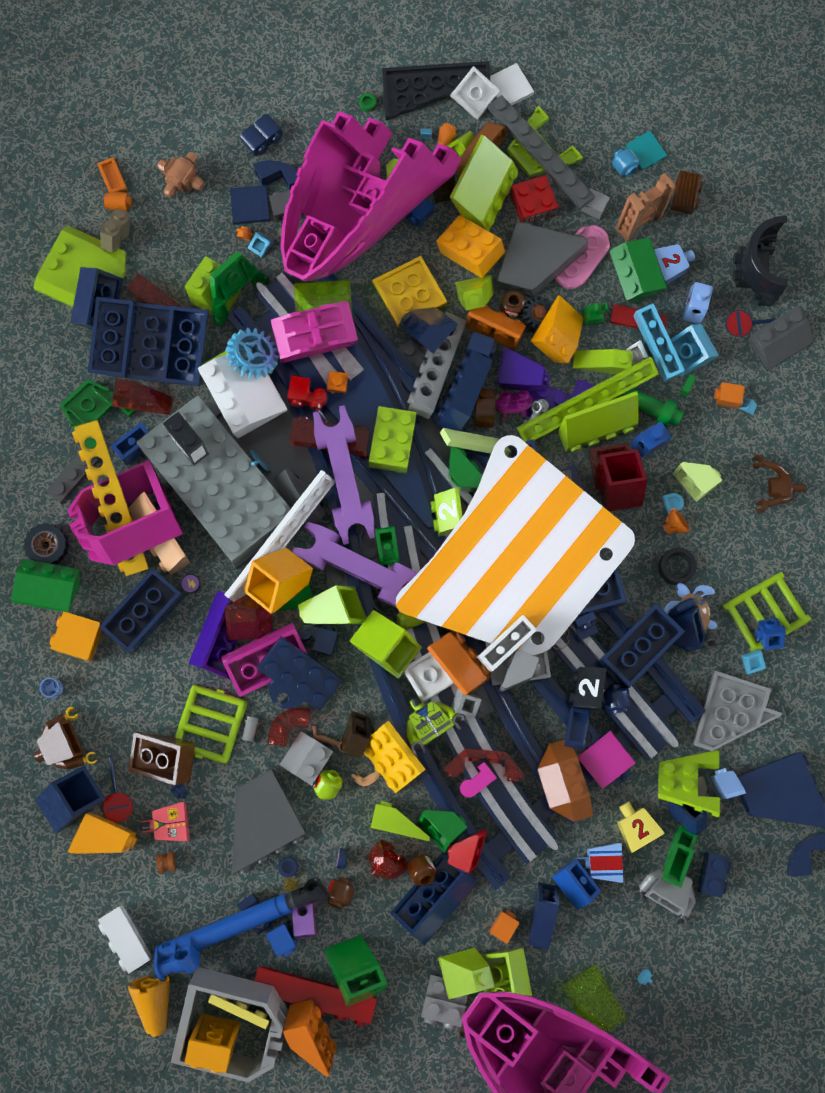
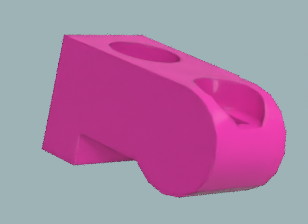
M485 762L477 767L480 772L476 776L461 783L460 792L464 797L475 796L496 779V776Z

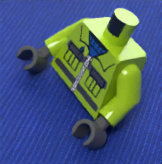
M420 696L409 702L415 712L409 716L410 720L406 723L407 739L415 756H417L416 751L418 749H422L423 753H425L424 745L452 728L454 724L458 729H461L459 722L465 721L467 724V720L463 715L456 713L452 707L441 702L435 703L431 701L425 705Z

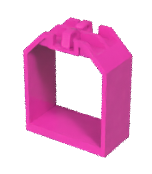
M348 301L326 304L318 308L290 313L271 320L281 363L354 346L358 341Z
M150 460L118 473L117 477L127 504L135 501L143 492L146 495L154 492L161 508L160 510L99 537L95 536L92 529L98 517L101 516L98 506H101L99 498H94L91 489L95 487L94 484L82 489L67 511L71 519L78 516L70 524L71 530L78 538L82 548L90 550L88 555L91 561L115 565L183 534L163 484ZM109 478L100 481L99 484L107 485ZM107 494L104 500L106 503L111 504L115 502L116 498L113 494Z

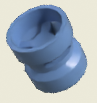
M54 678L44 679L39 687L41 694L51 699L60 697L64 689L63 684Z

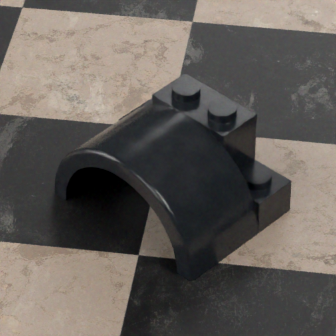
M777 216L763 222L754 231L746 246H740L733 255V264H736V270L733 272V281H736L737 288H751L755 292V300H758V306H773L788 285V279L779 278L769 272V255H772L775 251V247H772V242L777 241L778 231L784 223H787V216Z

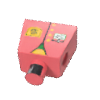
M186 802L152 811L153 820L142 821L143 833L154 832L155 840H190Z

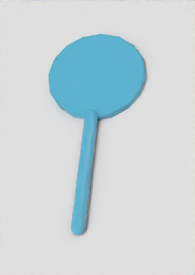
M251 449L250 453L255 459L251 465L254 466L259 463L265 470L270 471L271 469L256 451Z

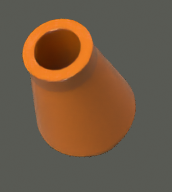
M443 123L439 129L438 143L444 146L450 144L457 134L456 127Z

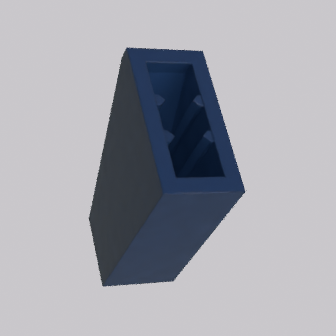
M538 882L528 934L529 945L535 948L549 949L559 909L558 886Z

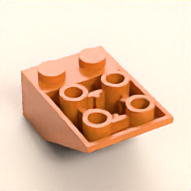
M313 999L290 1005L282 1031L290 1049L323 1075L329 1077L337 1047L335 1041L329 1035L327 1024L321 1018L320 1008L316 1007Z

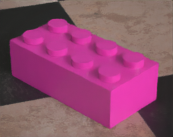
M293 623L221 656L225 669L239 697L270 683L271 678L259 671L257 666L280 636L307 653Z

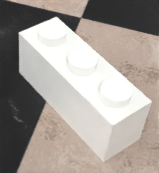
M522 615L477 658L490 672H493L537 629Z
M123 905L98 919L100 923L98 927L101 933L109 938L110 942L108 944L113 953L117 952L120 958L119 964L124 971L127 970L128 974L153 959Z

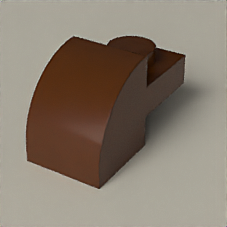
M481 389L475 405V427L494 428L495 389Z

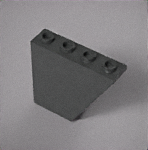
M517 222L497 280L498 288L506 291H518L522 295L530 297L536 296L587 251L588 239L581 235H570L564 231H553L545 226L537 227L528 222Z
M272 769L236 789L232 871L233 873L239 871L241 875L251 869L249 865L257 862L258 865L269 859L267 855L275 852L277 855L286 850V844L292 842L294 845L304 839L302 835L306 834Z

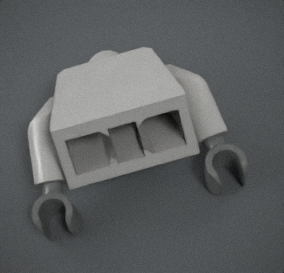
M657 869L648 874L640 883L639 889H634L631 892V897L636 892L640 893L641 896L637 902H641L643 893L647 892L645 894L646 897L676 914L673 920L675 925L678 924L680 919H683L681 927L685 928L688 924L686 917H689L696 903L692 879L685 876L683 885L679 888L662 880L663 869Z

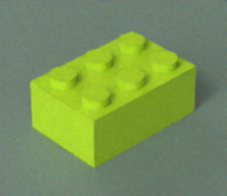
M378 406L369 467L407 473L417 412Z

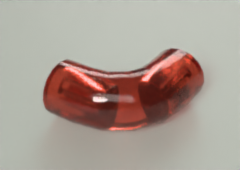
M298 707L287 709L280 713L271 723L267 744L287 746L288 734L291 729L295 727L309 728L311 708Z

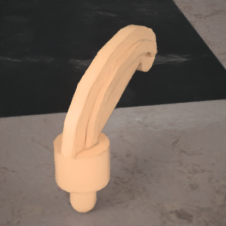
M374 769L375 772L365 778L355 774H351V777L355 779L354 782L358 785L369 786L379 778L380 773Z

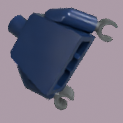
M697 591L693 599L688 598L678 603L668 613L685 631L672 645H676L685 651L702 649L704 646L710 649L715 647L714 641L708 642L714 640L715 637L713 634H704L699 606H695L696 603L700 605L706 603V598L698 600V597L704 594L703 591Z

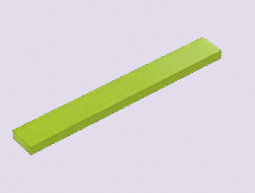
M648 357L516 427L522 440L526 442L534 439L535 441L559 428L565 416L610 401L659 375L655 363L651 357Z

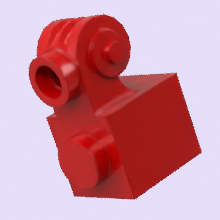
M291 376L287 398L288 403H291L294 407L310 405L311 409L321 410L322 406L327 403V393L321 388L316 389L312 393L310 392V378Z

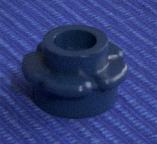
M182 784L172 785L173 788L170 790L177 799L180 797L185 799L184 796L189 793Z

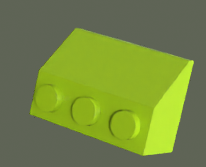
M523 948L480 954L490 967L495 986L484 990V992L509 991L532 996Z

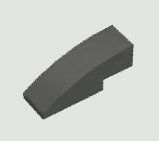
M287 467L274 477L278 490L289 507L292 508L308 487ZM318 504L304 524L306 522L316 524L322 519L326 510Z

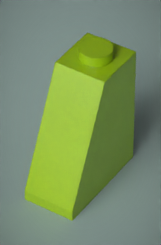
M492 275L455 282L458 300L466 311L485 307L494 295Z

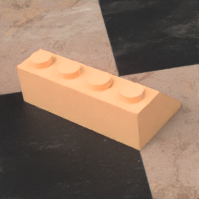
M145 492L128 508L132 521L157 511ZM175 538L149 549L154 557L158 555L161 562L158 564L164 573L168 571L172 575L191 563Z

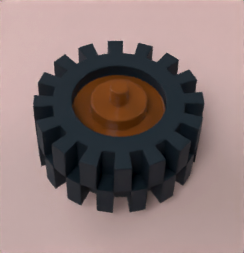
M536 296L525 303L520 319H523L522 322L526 324V329L531 328L530 332L537 331L553 305L552 302L547 303V298L543 300V297L537 298Z

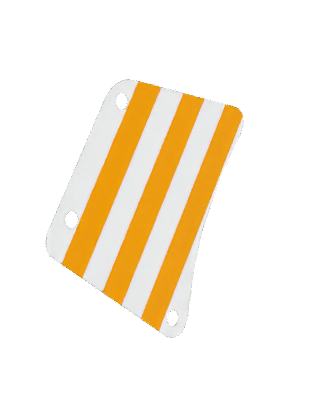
M513 435L505 436L495 444L479 487L465 514L434 557L401 589L396 597V607L403 614L488 643L494 642L519 617L524 615L537 631L543 633L545 638L542 644L536 645L532 642L530 636L517 649L530 655L540 654L549 650L558 641L634 546V533L522 439ZM509 445L517 448V455L514 458H508L504 453L505 448ZM606 547L612 550L613 556L610 560L605 561L601 559L600 551L602 548Z

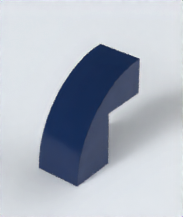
M266 160L253 164L254 172L261 185H268L283 178L290 191L298 177L296 175L297 171L283 162Z
M825 832L811 834L794 847L788 859L787 876L812 875L809 850L825 849Z

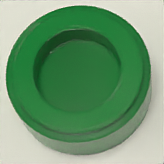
M365 93L360 96L359 107L361 110L371 112L376 108L377 100L373 94Z

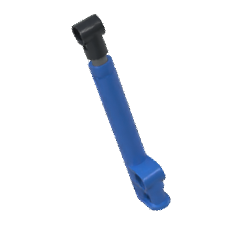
M318 877L309 879L303 887L293 890L291 895L283 893L155 946V973L160 981L165 980L167 975L172 973L178 974L184 971L186 974H190L199 967L200 950L278 919L283 915L290 914L295 907L299 909L312 903L322 905L328 900L329 892Z

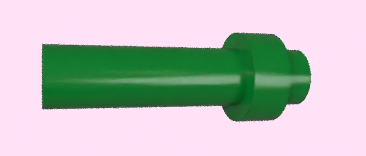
M631 389L616 397L619 398L637 391L638 410L658 418L656 423L662 422L665 427L668 424L677 427L684 414V411L676 408L678 403L669 399L664 403L636 389Z

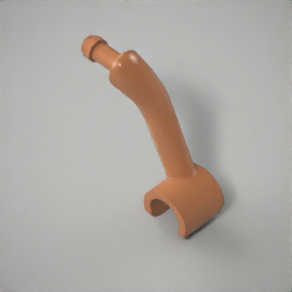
M312 726L313 736L311 737L313 739L336 746L340 752L345 753L340 749L342 741L339 742L327 736L317 735V727Z

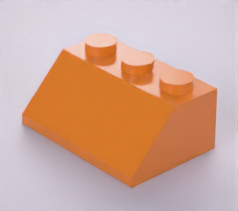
M486 305L485 307L469 311L465 328L493 338L495 342L516 351L524 335L526 325L520 320L508 318L503 312H495Z
M453 631L431 644L427 649L465 696L477 691L492 676L483 663L481 664L477 659L478 654L476 651L465 644L466 640L463 635Z

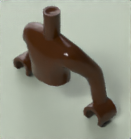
M755 455L752 458V461L759 462L753 464L752 467L754 469H759L762 466L774 470L779 475V477L768 479V495L775 498L768 501L759 500L756 505H760L763 508L756 510L758 514H763L768 507L790 503L793 499V491H805V484H792L790 474L781 465L764 460L761 455Z

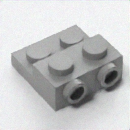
M430 974L421 1017L425 1018L424 1022L436 1025L438 1021L445 1023L444 1027L456 1030L457 1026H462V1016L465 1013L468 995L448 999L443 977Z

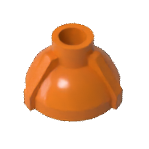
M675 507L672 508L665 520L666 524L663 525L667 534L670 535L676 532L683 534L690 531L687 522Z

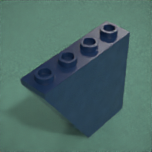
M796 752L737 776L746 792L739 795L747 816L825 828V799L822 793L817 790L815 785L817 784L816 778L810 773L807 767L809 763L804 754Z

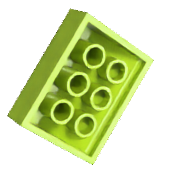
M481 135L450 198L461 216L489 231L494 224L499 210L502 208L506 196L510 192L513 181L517 178L518 170L514 162L486 136Z
M637 391L565 416L558 430L565 452L571 451L575 453L582 450L583 446L589 445V447L599 444L600 440L606 439L609 441L615 439L617 434L624 433L626 435L634 432V428L638 425Z

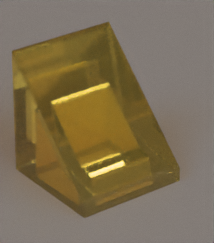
M287 877L283 891L292 892L296 890L299 881Z

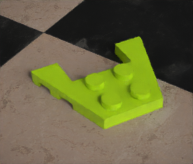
M538 106L533 115L527 120V123L537 132L536 129L548 122L549 117ZM514 138L507 152L525 174L532 178L546 173ZM573 145L558 155L567 166L579 163L583 159L582 155Z
M719 750L659 762V799L681 806L686 804L695 807L696 811L702 812L704 810L711 812L712 816L720 817V797L698 796V768L719 769Z

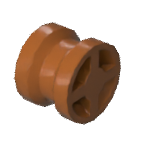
M173 851L167 855L161 853L156 855L159 874H164L165 871L176 872V860Z

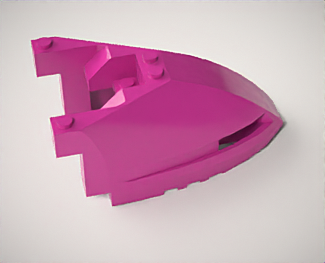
M340 111L332 124L322 120L305 152V161L297 171L296 175L298 177L294 186L292 185L291 195L285 207L281 235L284 271L303 281H313L331 275L346 267L375 245L416 206L450 179L462 159L452 148L438 143L432 153L424 143L408 138L402 150L391 149L399 160L389 178L385 181L380 179V161L378 159L393 133L383 122L369 118L363 128L353 116ZM303 213L307 218L297 234L301 214Z
M509 991L479 993L462 1016L468 1048L480 1073L493 1093H586L598 1075L615 1088L626 1072L651 1092L662 1093L671 1080L669 1075L650 1060L638 1054L593 1023L553 1003L532 996Z

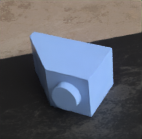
M726 768L716 770V775L710 776L716 796L720 797V799H728L746 793L733 770L727 771Z

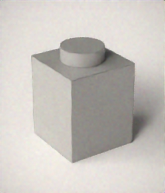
M590 188L589 190L595 195V198L580 211L600 220L610 197Z
M458 688L451 707L456 713L475 718L482 699L476 693L464 696Z

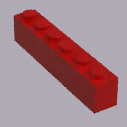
M259 965L254 981L274 986L285 1005H287V1002L295 1004L313 999L316 1007L320 1008L321 1015L326 1016L327 1013L334 1014L335 1019L346 1021V1018L352 1019L354 1024L366 1026V1023L371 1024L377 1001L376 996L346 1007L338 986Z

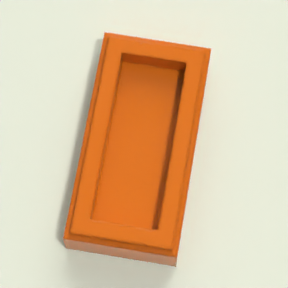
M114 157L97 163L109 192H124L128 190Z

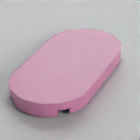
M595 225L585 226L576 232L575 235H581L588 239V249L555 278V281L563 288L576 289L583 286L607 254L610 247L609 237L601 227Z

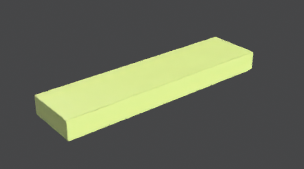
M443 428L440 432L447 446L490 454L497 441L500 440L498 438ZM508 446L504 450L506 456L511 452Z

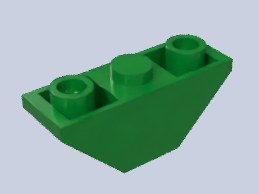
M451 446L448 478L456 487H459L460 491L476 493L482 479V475L478 471L479 467L474 461L470 462L465 457L466 453L462 448Z

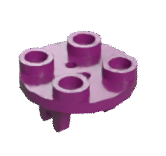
M522 390L518 393L502 392L499 394L495 406L498 411L503 412L504 419H508L509 413L521 411L522 416L527 417V409L531 407L533 400L527 390Z

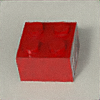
M546 175L512 185L510 196L521 223L528 222L532 224L557 215L559 207Z

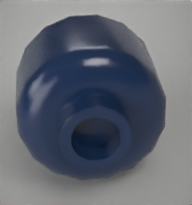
M621 683L610 684L609 688L604 691L606 709L611 710L612 713L626 712L627 708L630 707L629 689L621 686Z

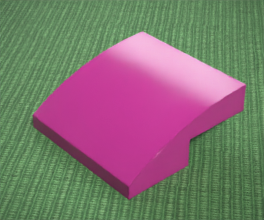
M611 731L578 755V759L602 789L636 763Z

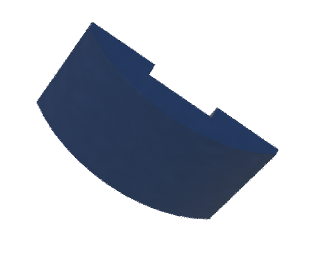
M96 297L88 373L160 383L200 386L201 374L198 368L202 366L209 311Z

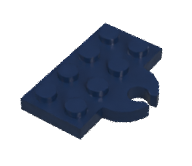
M282 636L279 637L257 666L259 671L271 678L268 691L273 703L277 702V697L280 693L288 694L287 698L279 704L280 708L283 709L295 708L306 701L320 711L344 681L341 676Z

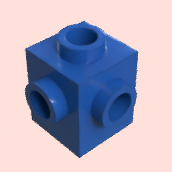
M775 618L758 621V629L755 630L757 641L761 642L764 650L784 648L786 631L785 627L781 626L779 620Z

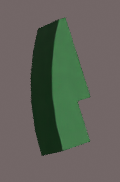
M682 826L676 828L665 860L662 880L679 888L682 887L694 854L693 848L698 835L691 834Z

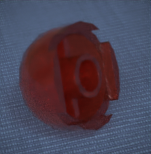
M384 839L379 840L369 852L370 871L376 878L381 877L385 880L397 879L407 870L408 863L403 855L399 858L392 850L395 847Z

